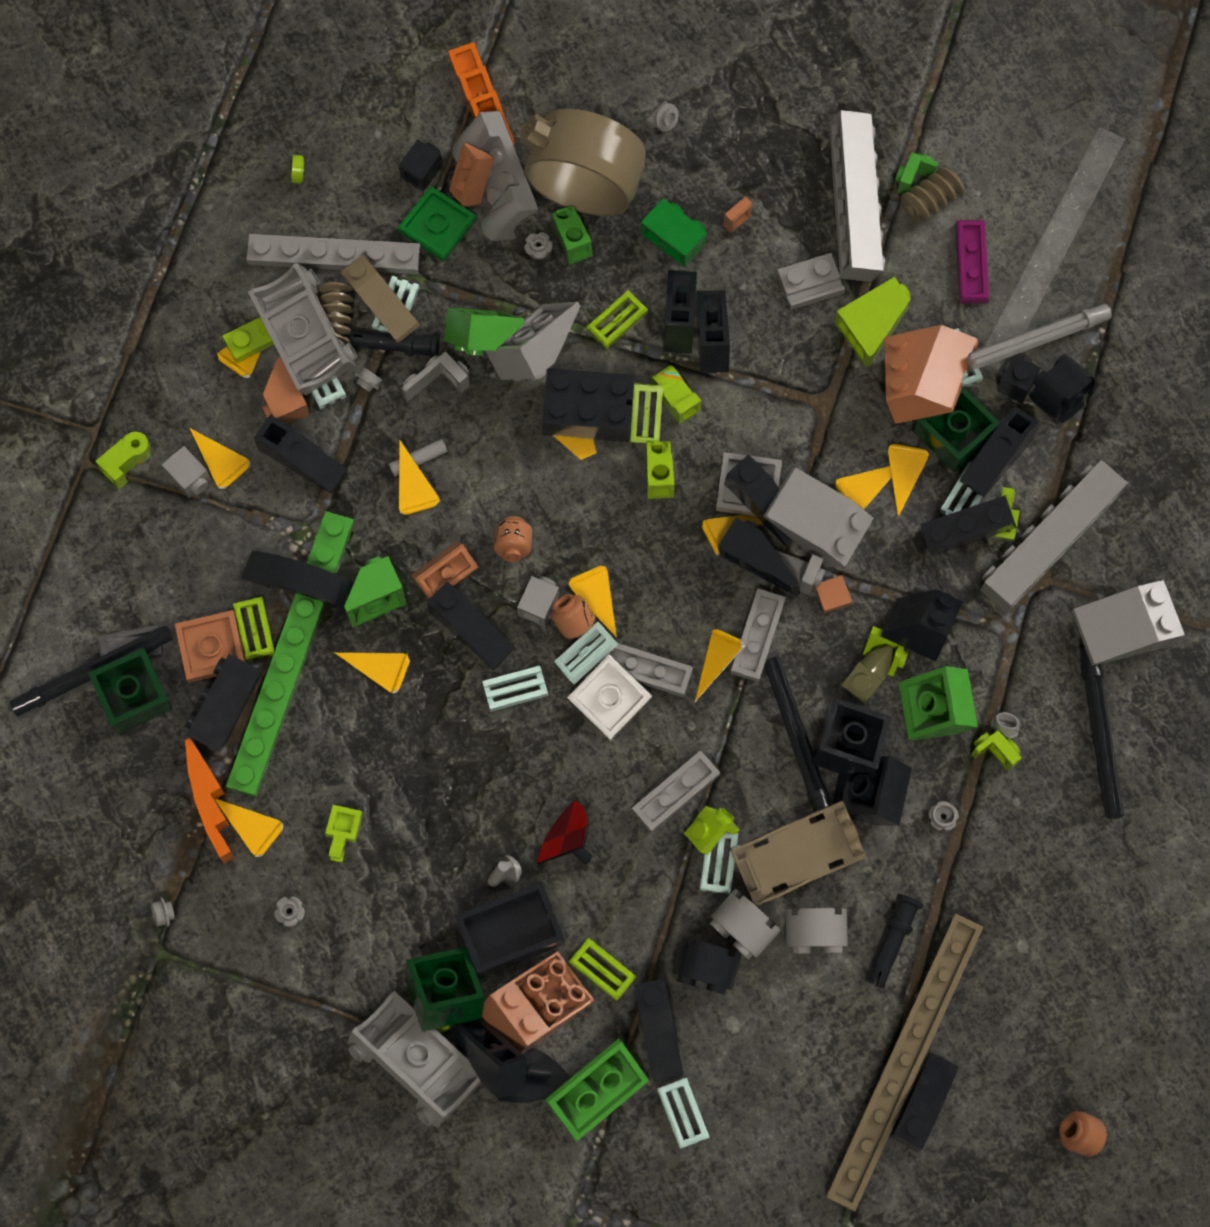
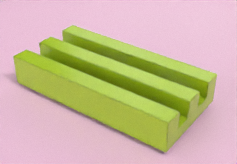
M627 290L586 327V331L589 334L592 333L594 338L598 342L600 341L607 350L648 313V309ZM631 302L626 309L618 314L601 331L597 329L625 303ZM636 308L638 309V311H636L630 318H628L613 333H611L607 338L605 337L611 330H613L619 323H621Z
M634 383L630 442H659L663 385ZM645 391L642 436H636L639 392ZM651 392H657L654 437H648Z
M258 597L234 603L233 607L246 662L252 661L254 658L261 659L267 655L273 656L275 649L263 598ZM258 605L267 648L264 649L261 646L253 606ZM243 608L247 609L256 651L250 652L241 612Z
M590 938L584 942L569 961L574 968L616 1002L637 977ZM588 948L593 950L627 979L622 982L586 953V950ZM582 957L618 986L619 989L617 991L612 989L578 960Z

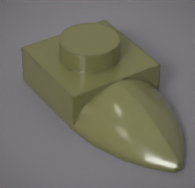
M882 647L868 654L856 665L842 686L866 704L889 673L893 659V647Z

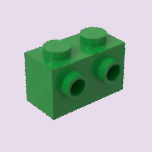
M664 198L641 222V235L684 268L706 245L707 231L703 224L698 220H691L677 204L673 202L670 204Z

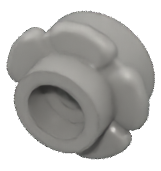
M531 233L526 238L524 248L528 255L539 260L548 256L553 248V244L546 233Z
M362 367L359 373L355 372V375L359 377L356 383L369 392L373 388L379 389L378 385L382 381L381 378L365 367Z
M1002 712L996 716V719L991 721L990 727L994 730V733L999 730L1005 739L1008 740L1018 736L1020 723L1013 714Z
M941 801L936 806L930 808L928 816L931 819V825L935 829L949 831L956 826L959 813L949 802ZM941 814H945L946 819H942Z
M293 896L290 898L283 897L276 904L277 909L274 911V916L284 926L292 927L303 919L305 909L301 906L302 902L298 898ZM287 909H292V913L287 914Z
M160 897L159 901L151 903V912L155 926L165 925V927H169L170 920H174L171 902L165 903L164 899Z

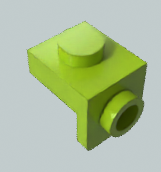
M873 626L863 655L867 656L882 647H893V659L888 675L894 677L897 667L903 669L909 652L903 650V646L881 637L883 630Z
M999 730L991 736L986 732L974 742L976 748L971 754L976 759L989 749L1008 772L1022 758L1019 755L1020 749L1011 739L1006 740Z
M705 806L684 834L700 853L708 855L726 832L736 835L739 828L733 823L734 817L724 808L720 807L717 810Z

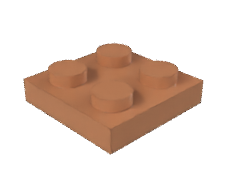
M233 610L175 624L188 683L216 677L217 675L213 672L221 657L226 659L228 654L245 662Z

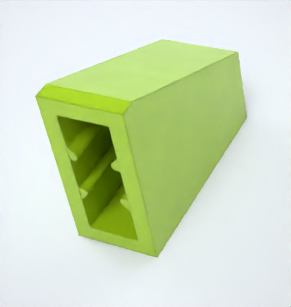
M895 277L836 312L835 324L866 367L872 364L885 345V337L891 336L909 307L911 300L910 292L903 283L899 284Z

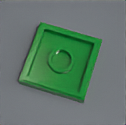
M430 186L397 229L400 234L414 243H420L421 248L445 262L477 221V215L433 186Z

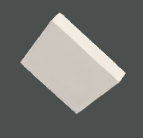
M609 654L567 698L611 740L652 698V695Z

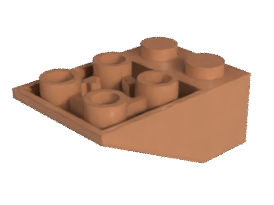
M557 951L492 993L484 1002L482 1017L517 1050L524 1054L595 1000Z

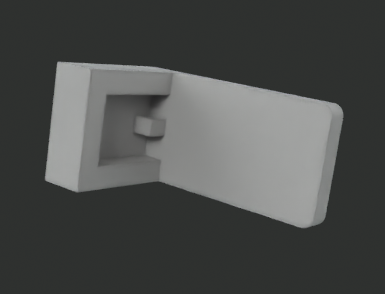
M445 351L440 356L432 357L426 363L425 369L419 374H412L405 380L402 387L403 398L408 402L441 374L462 393L470 386L468 376L470 372L461 361L455 362Z
M776 550L798 581L800 592L810 595L814 585L820 586L826 571L821 569L823 558L812 554L808 563Z

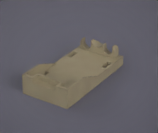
M842 800L729 848L750 899L755 906H759L813 880L867 858L856 828ZM821 813L824 815V819L811 824L810 818ZM767 838L768 843L754 848V843ZM842 858L843 863L832 868L829 867V863ZM786 882L787 887L773 892V887Z

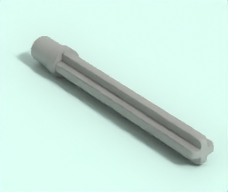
M1107 304L1083 309L1077 314L973 351L966 358L967 364H969L970 369L975 370L1080 330L1093 328L1094 325L1110 320L1112 316L1111 310Z

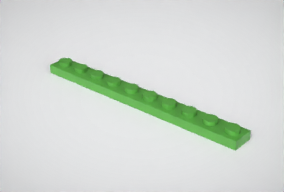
M325 511L307 564L336 574L352 532L354 520ZM295 594L226 785L227 789L257 797L325 607L322 601Z

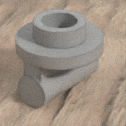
M663 101L645 122L650 128L655 127L661 131H670L678 121V110L675 105Z
M510 855L501 857L488 878V884L492 887H497L501 882H505L508 886L518 884L521 876L519 862Z

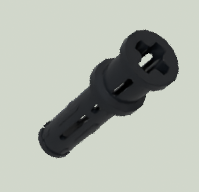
M352 329L351 332L353 336L350 338V344L353 348L404 352L408 357L424 355L431 356L432 358L439 354L440 335L438 333L428 336L418 335L413 331L397 343L390 333Z
M897 894L896 900L898 902L894 913L886 921V926L889 929L866 979L868 983L873 985L878 973H880L876 986L883 989L905 935L909 936L912 933L913 928L911 925L917 911L923 907L921 902L903 894Z

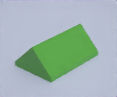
M617 1039L546 1098L545 1101L573 1138L578 1141L649 1082V1079L622 1041Z

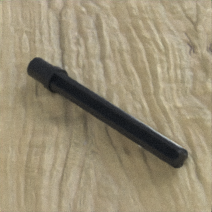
M162 626L40 687L35 686L29 689L28 692L10 700L12 710L19 717L37 707L40 708L46 705V702L91 681L88 675L89 672L139 649L144 648L146 652H149L172 641V632L168 626Z
M1083 648L1080 650L1083 665L1082 675L1086 684L1105 814L1107 819H1119L1124 816L1103 682L1104 671L1101 668V664L1091 665L1087 651Z
M769 658L764 666L808 792L807 798L815 812L831 805L828 798L829 793L827 788L824 787L818 766L811 764L813 752L781 658ZM822 813L816 816L817 821L824 819Z

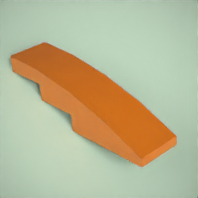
M472 42L449 50L447 54L473 119L480 112L500 111L512 143L515 145L496 90L492 87L475 43Z
M188 738L185 740L187 769L194 801L206 833L223 863H226L234 858V855L220 834V831L230 825L215 802V799L225 793L192 739Z

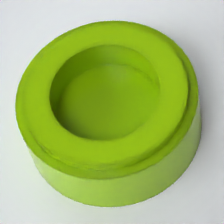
M293 155L291 183L301 184L303 183L304 157L303 155Z

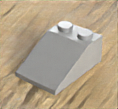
M579 303L542 304L524 319V324L495 351H485L500 380L513 379L514 381L531 379L534 381L545 376L546 370L556 362L580 309Z
M796 467L791 469L763 517L808 553L823 558L822 564L826 567H845L874 519L854 501Z
M1164 580L1140 585L1072 610L1092 666L1167 648L1185 635Z

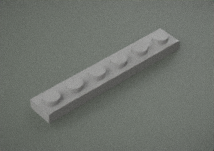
M249 234L247 263L248 265L291 267L298 263L304 268L344 270L363 254L377 272L418 274L421 247L420 243Z

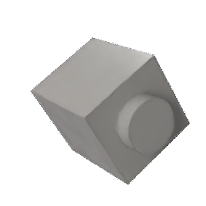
M185 446L162 464L166 475L188 498L194 494L202 493L211 480L208 471Z
M531 576L517 607L518 616L546 627L551 616L552 606L560 596L559 587L556 586V583L546 577L541 576L538 579Z

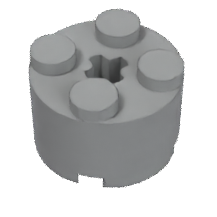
M734 889L711 915L713 920L710 925L725 939L731 935L736 940L733 946L748 960L752 956L757 958L781 932V929L777 925L771 929L770 927L773 923L769 921V918L744 895L738 899L741 894L737 889Z
M835 908L799 909L797 915H792V909L785 910L786 948H791L792 954H810L811 948L822 947L823 954L843 953V947H848L847 909L841 908L840 915L835 914Z

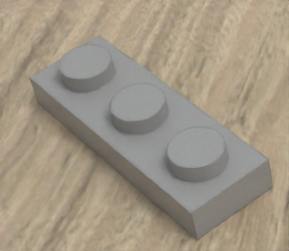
M757 588L741 638L745 647L735 656L731 674L756 682L760 681L786 597Z
M619 643L609 653L640 684L684 697L693 671L692 666ZM607 654V655L600 661V663H601L609 654Z
M700 750L632 807L631 811L652 833L718 778L720 772Z

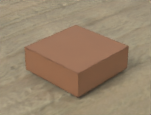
M746 196L724 215L723 226L730 233L751 217L752 202Z
M843 575L822 581L819 587L814 585L823 614L852 605V599Z

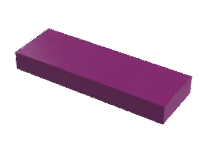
M957 220L955 227L959 303H988L989 283L985 220Z

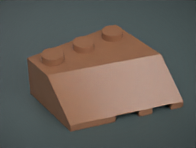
M944 325L885 337L886 402L895 424L954 411L963 386L962 378L965 370H969L966 358L969 353L976 350L979 343L977 338Z

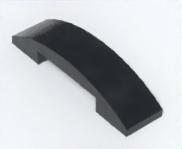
M260 551L251 552L241 577L244 580L269 588L270 586H275L322 601L325 606L346 612L344 606L354 585L353 581L322 568Z

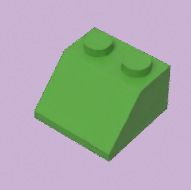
M448 307L444 342L453 344L454 350L466 351V354L482 356L483 351H495L524 324L525 318L501 311Z
M388 556L370 559L365 563L364 567L360 568L344 606L352 628L407 605L403 587Z
M944 666L899 682L908 740L951 736L978 728L968 669Z

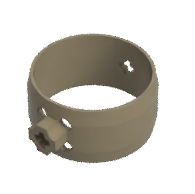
M557 109L550 111L543 118L534 114L522 126L519 134L521 142L530 147L526 156L524 174L528 183L538 193L560 206L567 207L573 205L577 212L584 214L613 216L626 211L637 192L646 159L644 144L631 130L610 118L579 109Z

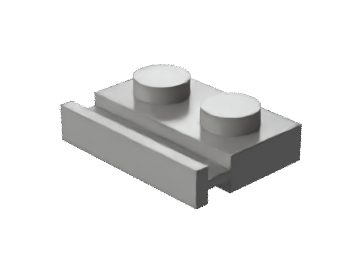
M831 253L777 269V277L785 298L789 303L790 310L829 299L845 292V287L842 285L840 274Z

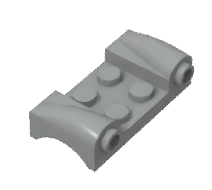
M500 111L480 112L459 136L452 152L457 162L463 143H468L494 158L485 188L487 199L492 209L482 218L481 228L484 235L492 241L512 240L517 237L514 232L517 224L526 217L536 213L538 207Z
M295 263L279 279L265 286L252 289L248 293L297 390L307 395L356 366L354 360L358 357L350 343L344 344L338 339L316 296V293H318L316 286L320 282L313 270L307 271L303 266Z
M395 991L389 995L366 1021L357 1026L349 1036L348 1044L350 1047L348 1050L351 1056L359 1062L364 1060L370 1063L373 1059L376 1060L418 1100L416 1104L417 1116L427 1126L439 1127L481 1084L469 1060L436 1029L421 1031L415 1010Z

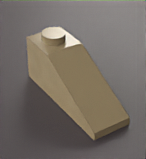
M363 254L341 271V274L397 343L420 326L418 321Z

